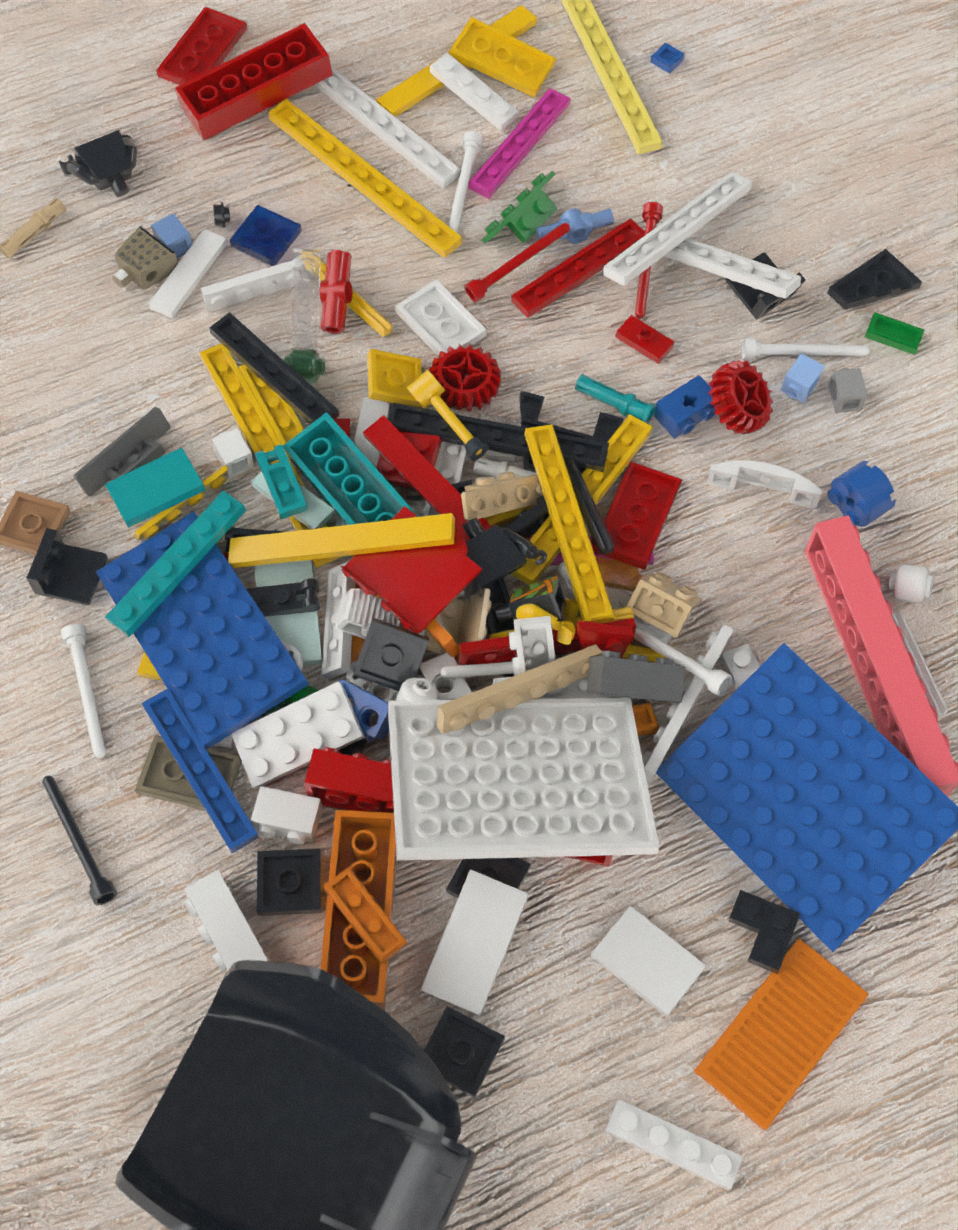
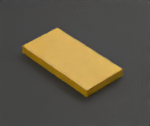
M473 17L469 19L449 50V54L454 59L533 98L539 92L557 58Z

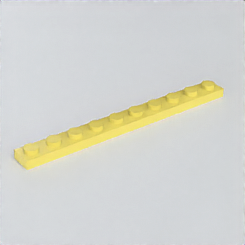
M561 0L638 155L661 149L662 140L591 1Z

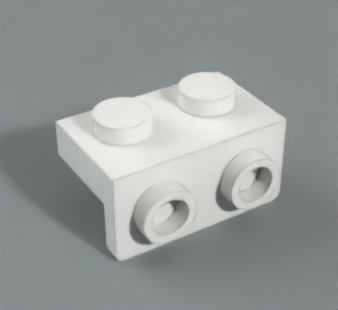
M550 616L514 620L515 632H509L511 650H517L518 656L512 658L514 676L556 660Z

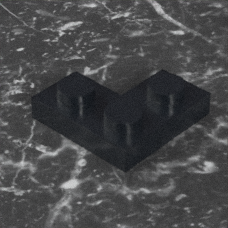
M740 890L729 917V922L758 933L748 962L778 974L800 913Z

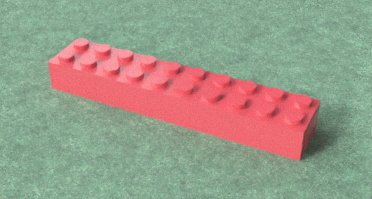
M849 515L816 523L805 552L878 731L949 797L958 786V763L951 756L947 736L939 728L937 712L932 705L930 706L927 700L925 684L922 679H918L915 672L913 656L910 652L906 651L903 644V633L901 628L895 625L892 618L891 605L883 597L880 579L876 574L874 575L871 569L869 553L867 550H863L859 541V530L856 525L852 524Z

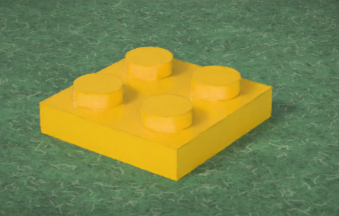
M370 349L367 354L369 399L421 408L422 405L407 389L412 382L422 375L421 359Z

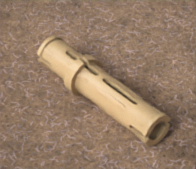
M55 197L40 211L36 210L28 222L0 244L1 253L8 257V259H11L44 229L48 230L51 227V223L67 211L63 202Z

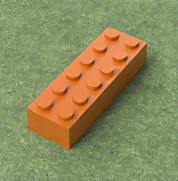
M335 810L329 881L350 867L392 921L397 865L394 813ZM327 894L320 969L339 978L385 1011L389 959L383 964L377 960Z

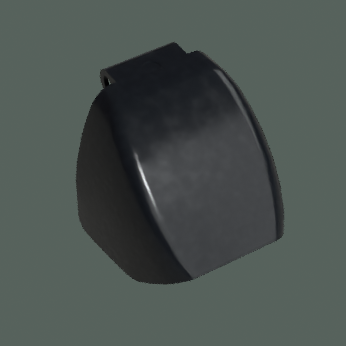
M241 960L234 962L226 972L206 1016L130 1155L121 1166L116 1176L115 1184L130 1200L171 1230H444L478 1155L457 1142L461 1133V1117L458 1103L444 1077L413 1036L387 1012L339 978L322 969L300 964Z

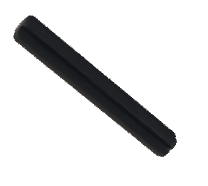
M572 459L564 461L581 514L600 554L612 553L615 544L576 462Z

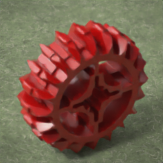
M459 343L455 350L449 346L447 349L448 353L440 351L438 358L433 359L432 367H430L429 371L445 389L440 397L450 409L457 407L458 413L462 408H467L470 413L472 407L481 410L483 403L490 405L492 398H496L498 389L501 387V370L498 367L497 360L492 359L490 352L483 353L481 346L475 350L471 343L468 348H463Z
M737 360L720 366L712 374L713 380L709 382L711 390L708 392L712 397L710 404L714 405V414H718L720 417L719 422L725 423L727 430H733L735 434L740 433L742 435L753 433L766 426V423L770 421V414L773 412L770 405L774 402L770 398L772 391L767 387L768 381H764L762 378L763 373L757 372L756 366H750L748 361L741 362Z

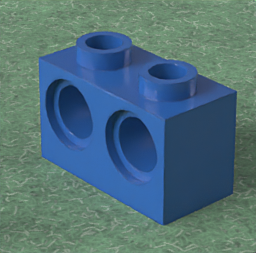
M340 679L339 682L343 684L348 699L351 698L353 701L352 708L365 736L364 739L370 742L374 738L385 740L389 732L388 702L349 681ZM376 711L379 717L378 722L371 727L369 717Z

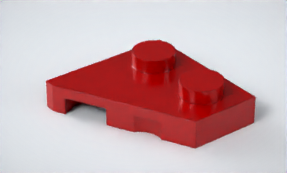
M577 621L576 623L581 650L596 644L601 651L619 652L622 659L634 637L632 627Z

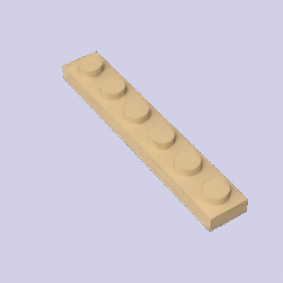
M595 644L439 705L437 727L442 734L453 730H460L480 719H487L495 713L515 708L520 703L533 698H540L545 693L558 688H565L570 683L588 678L590 656H602V651Z

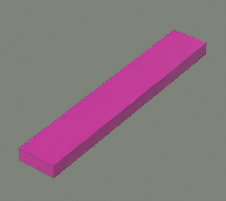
M549 88L468 182V188L490 199L570 105L571 98Z

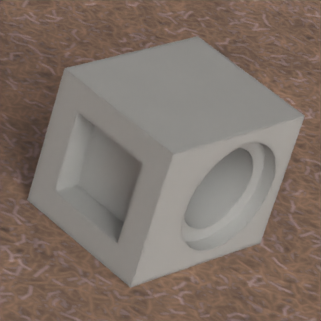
M842 368L833 371L828 388L835 413L862 410L868 394L861 369Z

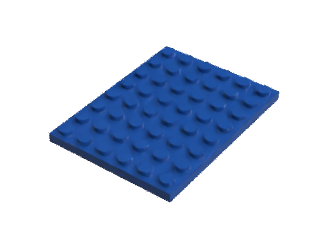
M785 643L656 771V774L790 910L800 913L799 919L832 952L855 932L958 830V806Z

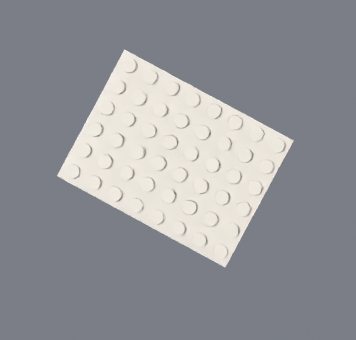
M631 698L530 699L520 703L515 708L505 709L487 719H480L460 730H453L446 734H442L437 727L438 706L452 700H428L423 704H413L409 701H388L397 860L658 854L660 846Z

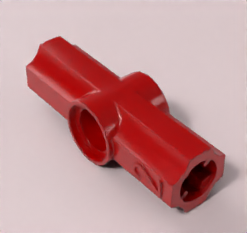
M331 250L327 254L325 280L321 281L319 288L320 299L323 303L320 329L331 334H341V332L345 331L347 304L351 303L353 297V289L350 282L352 255L342 250Z

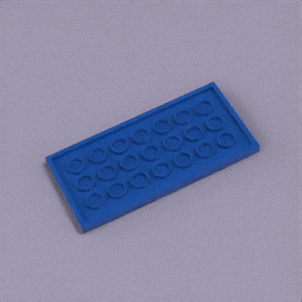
M194 511L95 571L116 605L198 518ZM216 544L133 633L206 750L309 685Z

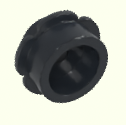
M221 202V205H213L215 226H223L225 228V223H230L229 207H224L223 202Z

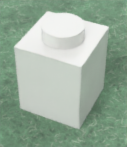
M237 428L231 431H224L217 437L212 438L215 454L221 465H225L229 469L227 473L229 479L254 468L252 454Z

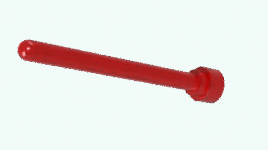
M647 202L643 205L642 218L646 223L645 235L655 229L656 224L663 217V205L660 203ZM651 266L639 276L635 316L638 319L644 318L646 313Z
M562 223L482 280L472 279L465 284L464 289L469 298L475 303L484 298L485 293L488 292L487 288L568 233L570 225Z

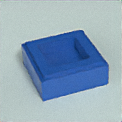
M665 43L651 56V63L670 74L684 61L685 53Z

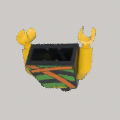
M558 575L513 590L509 603L495 607L500 623L515 619L550 616L552 629L558 631L556 638L558 642L569 645L574 638V624L566 621L560 623L558 621H562L563 616L566 618L578 617L579 607L574 599H565Z

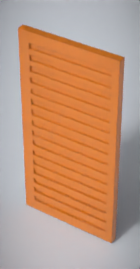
M798 938L785 954L779 973H770L696 1067L694 1073L705 1080L762 1130L766 1131L869 994L803 942L802 939Z

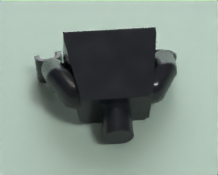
M117 130L74 147L75 160L70 154L67 156L69 161H58L64 174H73L89 185H95L98 190L111 187L116 197H121L129 192L125 181L132 177V169L136 167L137 147L133 143L131 136L121 135L120 131Z
M478 518L466 522L462 526L470 539L466 541L468 548L466 556L482 568V571L463 589L466 601L471 602V593H478L480 598H482L483 588H487L526 565L527 559H536L542 556L539 560L535 561V564H543L547 559V553L544 550H538L525 537L508 528L501 529L498 525H494L485 531Z

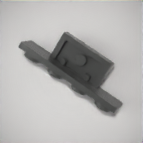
M158 407L151 409L74 474L75 480L86 495L92 496L109 480H114L160 458L166 453L162 445L156 442L171 428L161 409Z

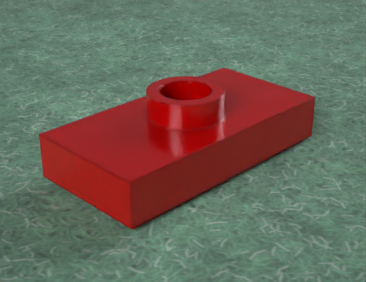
M633 315L629 316L616 331L615 335L617 339L657 364L670 352L675 342Z

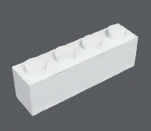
M219 870L184 888L189 897L184 900V903L192 918L196 915L200 917L203 925L198 927V930L206 944L213 942L218 952L212 956L221 972L226 969L229 970L234 962L241 960L268 961Z

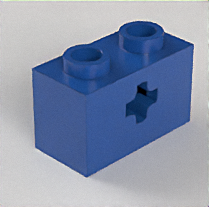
M700 375L696 376L658 400L654 417L674 439L681 434L686 435L690 433L698 423L703 420L708 421L715 416L714 405L710 404L712 397L708 394L711 387Z

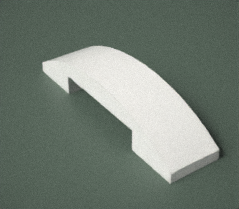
M737 460L713 464L707 479V484L731 490H734L736 481L787 492L790 493L788 503L816 509L822 494V490L816 484L802 475L777 465L758 461Z

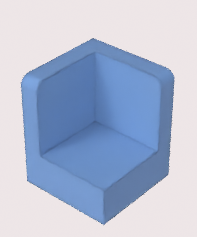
M171 214L151 225L154 237L173 250L176 259L185 255L192 246L190 233L175 214Z

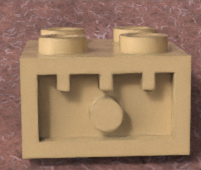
M662 572L650 573L639 580L627 606L631 607L633 615L677 638L691 611L700 605L702 598L698 597V592L686 585L679 587L671 582L672 578Z
M482 589V598H480L478 593L471 596V602L454 599L435 618L454 638L458 647L459 643L485 640L487 635V627H485L486 617L491 608V601L489 600L490 589ZM427 633L426 637L430 639L426 650L440 655L445 654L446 652Z

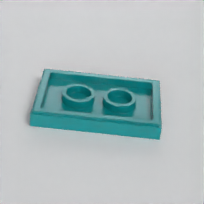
M182 447L105 484L128 528L206 490Z

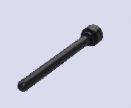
M50 775L45 776L42 780L44 788L91 882L89 885V895L94 905L106 904L113 900L118 892L112 881L102 877L55 779Z

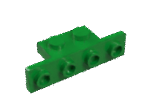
M552 170L547 175L539 174L531 182L534 187L530 191L527 188L516 197L518 203L515 206L510 204L500 213L503 218L499 222L495 219L485 228L487 234L481 241L485 244L495 237L505 225L512 230L522 243L527 241L536 232V228L541 227L558 209L542 190L556 175L555 172Z

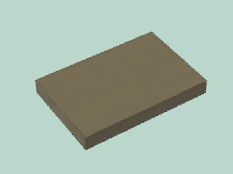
M155 735L135 788L136 794L205 810L162 737ZM212 748L207 749L208 754L232 791L242 762L240 755Z

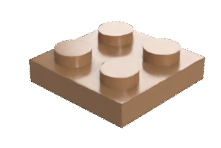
M16 491L0 521V545L36 555L46 528L58 530L60 534L70 513L69 506Z

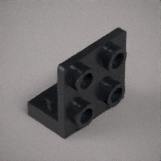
M765 252L752 259L777 268ZM800 272L796 275L801 276V285L785 299L759 289H754L751 286L731 281L728 278L725 279L756 320L793 296L806 281Z
M46 528L26 579L35 594L88 606L92 601L100 580L95 571L106 565L108 557L106 553L66 545L62 541L58 530Z

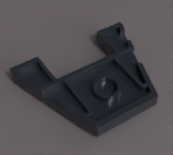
M521 390L519 397L521 427L531 428L551 425L538 421L544 403V396ZM600 412L593 436L554 425L553 428L555 433L608 442L621 426L624 418ZM523 457V469L536 473L532 458ZM578 467L582 475L586 468Z

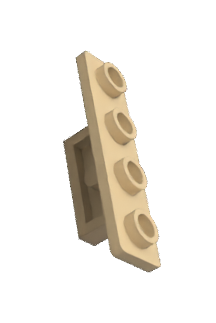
M503 472L497 474V479H493V477L477 478L476 484L465 486L466 491L461 494L464 519L466 521L474 518L480 519L536 504L537 498L543 496L537 474L522 477L515 476L514 472Z

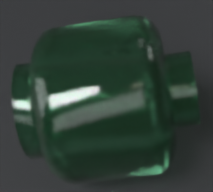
M293 349L289 356H285L284 361L309 384L317 383L320 375L325 373V360L320 358L315 349Z

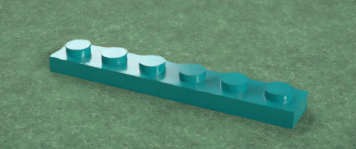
M222 491L105 616L108 622L130 637L247 511L245 506L225 491Z

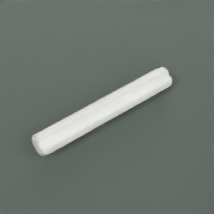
M900 611L892 613L895 625L899 626L902 630L903 644L906 651L910 652L913 656L914 669L918 679H922L925 684L927 700L930 706L932 705L935 708L938 718L942 717L948 712V708L910 628Z

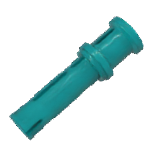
M581 374L576 382L575 390L613 406L624 417L630 414L649 424L655 413V403L651 402L648 404L637 399L633 393H621L584 374Z

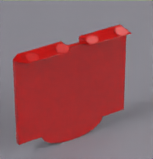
M404 506L391 520L418 516ZM456 529L454 544L355 555L345 566H340L343 574L356 582L365 594L371 595L373 598L377 594L385 600L381 601L383 609L386 612L392 613L401 621L406 629H410L414 633H421L482 571L481 567L466 556L468 553L467 544Z

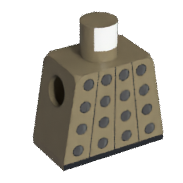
M140 226L116 252L115 258L119 271L112 275V278L120 288H124L133 281L142 289H147L171 274L178 264L175 252Z

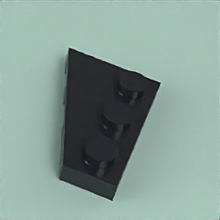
M884 249L831 285L827 294L844 310L918 289L922 281L887 249Z

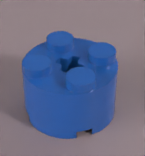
M861 461L836 477L831 483V489L827 491L829 500L838 506L843 516L849 515L852 524L860 527L867 526L895 506V500L891 502L890 494L894 492L891 482L876 465L872 468L867 466L868 461Z

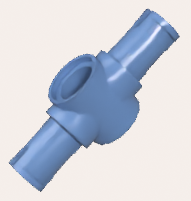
M576 208L567 210L561 215L560 220H557V223L536 228L537 239H541L562 223H568L570 231L559 239H568L573 244L581 243L589 237L594 229L613 225V213L610 208L590 214L588 212L582 213L581 210Z

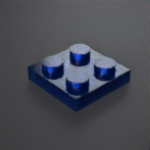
M256 205L229 241L232 248L271 266H275L302 232L301 224Z

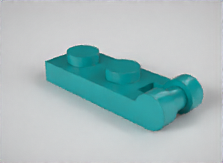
M283 445L274 446V450L265 453L263 450L256 452L257 463L280 519L308 511L307 504ZM278 460L277 463H274V464L269 465V463Z

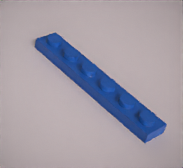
M169 688L142 703L143 708L230 852L233 854L258 839V833L207 750L200 743L199 737Z

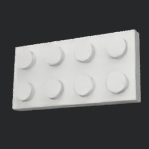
M339 681L231 734L254 789L265 786L309 765L313 748L322 750L324 747H330L340 750L365 738L343 684Z

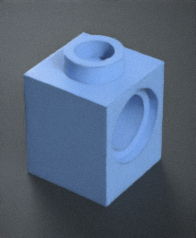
M801 353L785 375L781 391L790 398L805 403L819 383L825 365Z

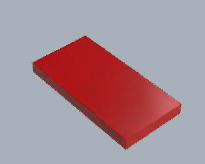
M204 7L157 68V77L181 85L221 65L248 29L247 22Z
M630 461L604 519L607 530L615 544L614 551L604 556L646 570L683 479ZM594 542L593 547H592V548H593V551L596 552V553H598V554H600V552H599V550H598V548H597V546H596V544H595V542Z

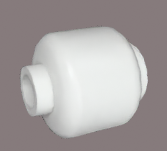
M902 564L898 568L897 573H891L889 589L894 590V596L899 601L922 603L926 597H931L934 575H929V570L926 567Z
M414 677L402 683L396 701L423 704L428 700H438L439 695L431 682L423 678Z

